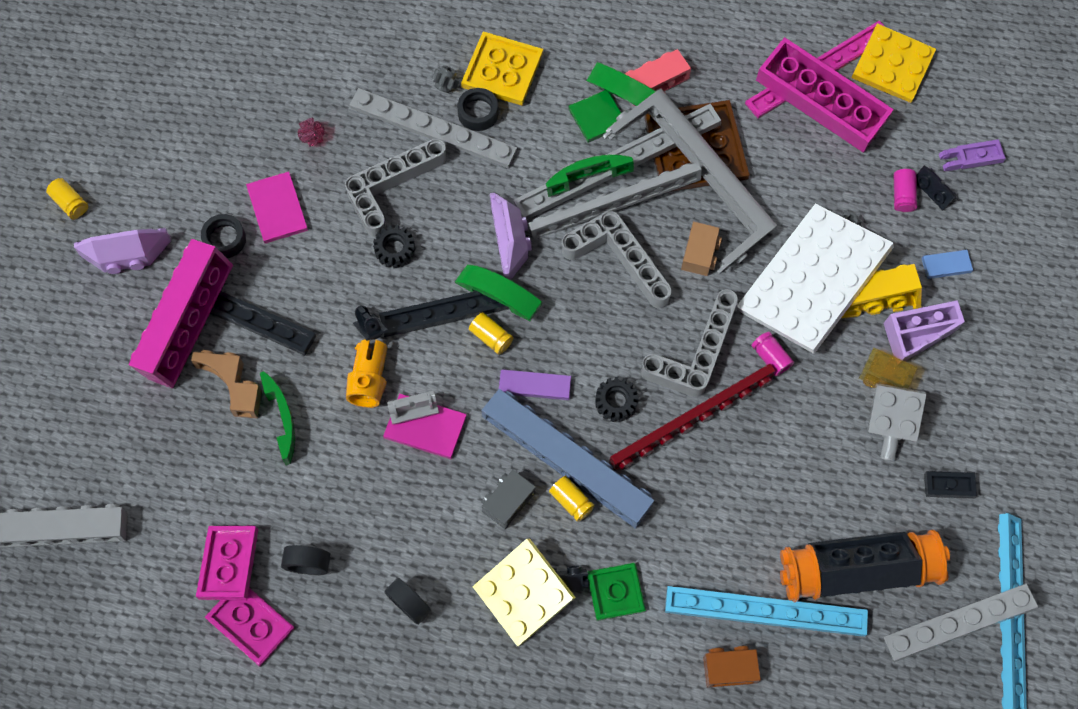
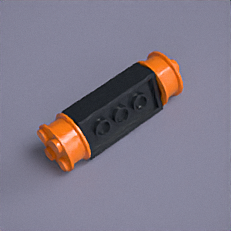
M929 530L924 535H916L914 532H909L908 534L906 532L813 542L808 543L804 549L791 550L790 547H785L784 550L780 551L781 563L784 570L780 571V579L783 586L787 585L786 593L788 600H792L794 603L798 602L799 598L812 597L814 600H818L820 595L821 597H832L842 594H857L875 590L882 591L900 587H922L924 583L928 582L942 585L948 581L947 561L950 560V552L947 546H943L940 534L935 530Z

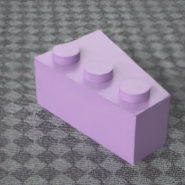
M957 300L893 313L889 315L883 324L896 365L898 366L956 332L965 321Z

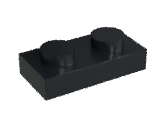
M926 471L924 473L926 497L974 499L977 496L975 473Z

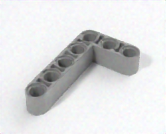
M432 139L352 175L346 180L345 187L348 198L369 236L376 238L377 232L381 234L382 228L386 230L384 215L373 196L444 164L447 154L445 143L442 140ZM374 179H381L380 181L373 182ZM355 188H361L358 191H352ZM366 205H369V206H370V207L367 208V209H362L363 206H366ZM374 223H379V224H380V225H378V226H376V227H372V226H371V225L374 224Z
M613 211L605 212L563 237L562 255L569 260H575L607 242L650 304L655 308H664L668 305L671 296L670 285L617 213ZM605 224H613L614 227H607ZM592 234V235H595L596 237H594V238H588L586 235ZM618 241H625L627 244L621 245ZM574 245L576 246V248L570 249L567 246ZM637 258L639 262H632L630 259ZM648 275L652 279L646 280L642 276ZM662 293L665 297L659 298L655 294Z
M725 289L717 295L691 367L659 355L650 354L643 359L641 367L642 377L647 381L692 397L703 395L737 304L738 298L735 292ZM721 301H727L731 305L724 306ZM714 321H721L724 325L717 326L714 324ZM706 341H714L716 346H710ZM699 361H706L709 366H701ZM654 365L658 370L650 371L646 367ZM676 373L680 378L672 379L668 374ZM698 381L702 386L694 387L691 382Z

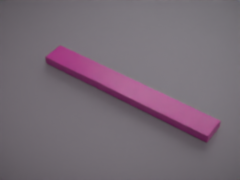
M880 20L817 59L835 71L841 69L862 56L876 24L884 25ZM766 88L746 100L745 104L758 119L785 103L786 100Z

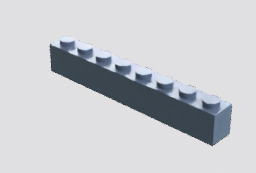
M498 389L482 409V417L562 476L566 475L577 487L636 529L653 506L654 500L652 495L643 488H640V490L632 485V481L624 474L618 475L612 470L613 467L604 460L599 461L593 457L592 451L587 447H580L575 444L574 439L565 432L561 434L548 419L544 418L542 420L530 406H523L518 403L517 398L508 391L503 392Z

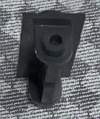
M924 165L916 174L917 185L943 211L949 204H953L958 199L955 196L956 193L952 192L946 184H942V180L933 172L932 168L929 169Z
M360 305L355 309L357 321L353 324L366 341L378 339L383 333L388 331L375 314L370 315L366 306Z
M568 566L566 571H557V568L552 567L571 592L584 591V588H588V579L583 578V576H588L586 569H582V566Z

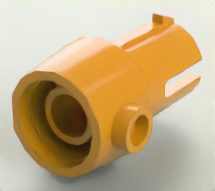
M364 339L354 348L357 350L353 371L348 373L346 400L356 406L374 408L379 406L387 383L385 378L382 377L387 345L379 340H375L373 355L370 360L372 349L369 348L370 340L366 341Z

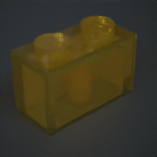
M873 347L858 379L863 380V383L871 388H875L876 383L908 389L917 367Z

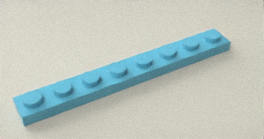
M1009 513L999 514L998 532L1000 534V547L998 554L1001 568L999 572L1001 593L1023 585L1022 524L1020 518ZM1024 614L1000 623L1002 632L1001 656L1003 658V671L1001 673L1003 709H1027Z
M672 586L667 587L665 613L863 637L867 635L868 610L806 602L794 603L789 600Z

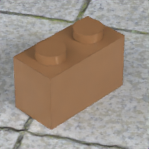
M693 221L681 270L708 276L709 269L714 270L717 257L713 256L714 249L719 250L722 237L718 236L720 228Z

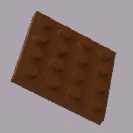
M730 100L679 107L678 109L686 116L708 104L712 105L721 119V125L701 134V136L739 181L748 180L750 175ZM646 114L644 116L648 134L661 128L651 115ZM678 147L654 158L658 176L665 171H674L685 164L691 163ZM701 175V180L672 191L710 185Z

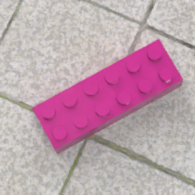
M785 37L759 68L756 78L757 82L863 153L886 124L894 110Z
M191 239L189 245L184 249L183 257L179 265L174 269L173 276L168 286L164 289L162 298L157 308L153 311L152 318L147 328L143 331L141 340L136 350L132 353L128 364L148 380L173 389L233 267V264L215 246Z

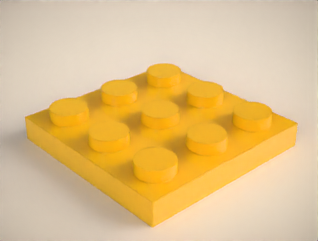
M877 23L851 78L911 103L936 48Z
M483 31L462 79L461 88L467 90L484 88L492 92L497 99L523 106L543 56V49Z

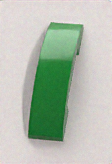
M599 62L596 63L586 80L594 86L606 90L635 106H638L656 92L639 81Z
M600 155L570 164L547 181V195L551 197L570 191V182L609 170L612 178L634 172L633 158L624 155Z
M467 264L455 280V283L470 292L478 291L509 307L512 313L528 321L532 320L543 304L541 300L518 284L482 267Z
M263 371L260 372V377L268 401L277 400L286 435L276 438L282 460L287 466L291 464L295 450L293 416L282 391L275 381Z

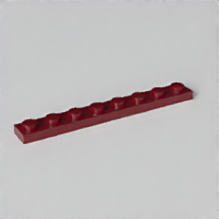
M768 364L613 454L610 456V465L614 471L618 468L624 470L634 463L633 459L638 456L642 458L647 457L654 451V447L659 444L662 446L669 444L673 441V436L679 432L682 435L688 433L694 428L693 424L698 421L702 423L708 421L714 416L713 413L719 409L721 411L727 410L734 404L732 401L740 397L741 400L746 399L753 393L752 390L756 387L764 388L773 381L772 377L775 369L771 364Z

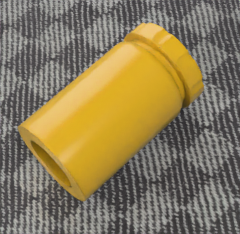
M55 179L48 185L46 193L70 219L76 220L87 212L88 204L65 179Z
M483 312L477 315L469 326V331L498 355L503 353L513 341L512 335L508 334L506 330Z
M566 475L560 478L549 490V493L571 516H574L577 522L587 517L595 506L592 502H589L584 493Z

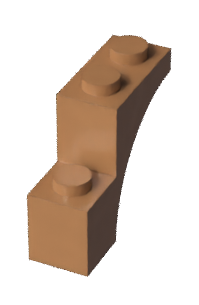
M202 350L201 353L193 352L191 361L195 368L209 371L227 384L230 393V411L233 416L258 418L262 391L255 382L243 381L240 383L244 365L240 356L231 352H226L224 355L215 354L208 350Z

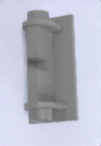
M434 391L387 402L392 425L439 413Z

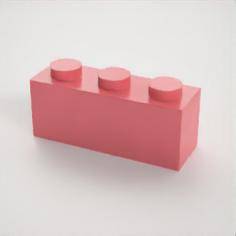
M677 49L664 53L654 61L646 62L636 70H629L625 75L655 91L659 89L666 91L688 80L691 67Z

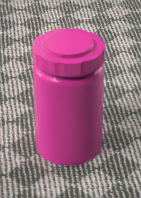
M900 169L894 172V209L896 211L912 212L917 209L916 171L912 169Z
M770 331L760 335L751 345L766 365L771 364L773 366L776 377L787 371L794 364V361Z

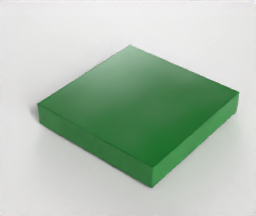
M606 90L571 104L568 107L588 143L603 137L606 130L617 122L616 118L621 114L610 93Z
M635 563L587 571L596 621L644 613L646 611Z

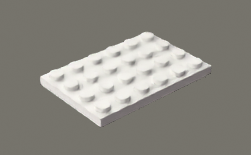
M815 204L736 306L737 310L815 354L894 248L893 242Z

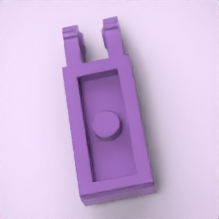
M999 140L961 145L939 153L941 160L956 156L958 159L944 164V171L1003 163L1006 159Z

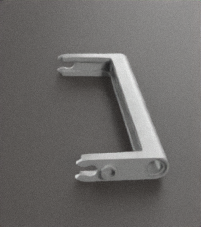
M659 89L630 112L626 110L616 118L617 122L606 130L603 137H608L612 140L643 116L650 114L692 164L699 163L703 178L751 233L749 238L716 265L719 269L717 270L719 274L734 261L738 264L748 256L746 251L772 231L777 224L666 93Z

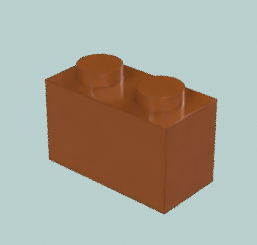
M749 646L734 647V651L724 652V648L709 649V653H705L703 656L707 688L757 684L760 681L756 649L749 650Z

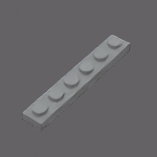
M1026 583L887 635L883 639L893 662H897L1036 610L1038 605Z

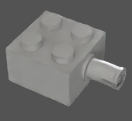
M876 383L867 430L869 433L880 434L884 437L880 458L895 461L898 441L901 439L917 442L926 399L925 392Z

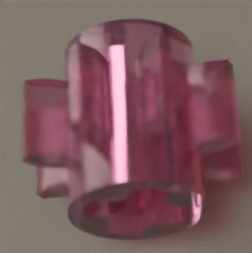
M312 117L299 123L300 128L297 133L302 143H308L309 147L324 141L322 137L325 134V129L321 122H314Z

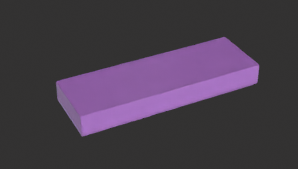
M501 370L499 389L503 392L508 391L516 396L569 400L571 376Z

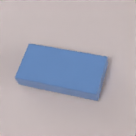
M967 250L922 257L927 279L967 274L973 271Z

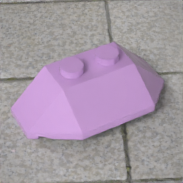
M490 193V203L503 275L511 280L528 259V251L532 250L530 237H525L524 232L528 230L526 217L521 216V211L518 207L499 195Z
M166 228L158 230L140 229L90 237L81 242L74 243V248L82 258L103 272L117 274L123 269L141 270L144 266L151 265L171 242V237Z

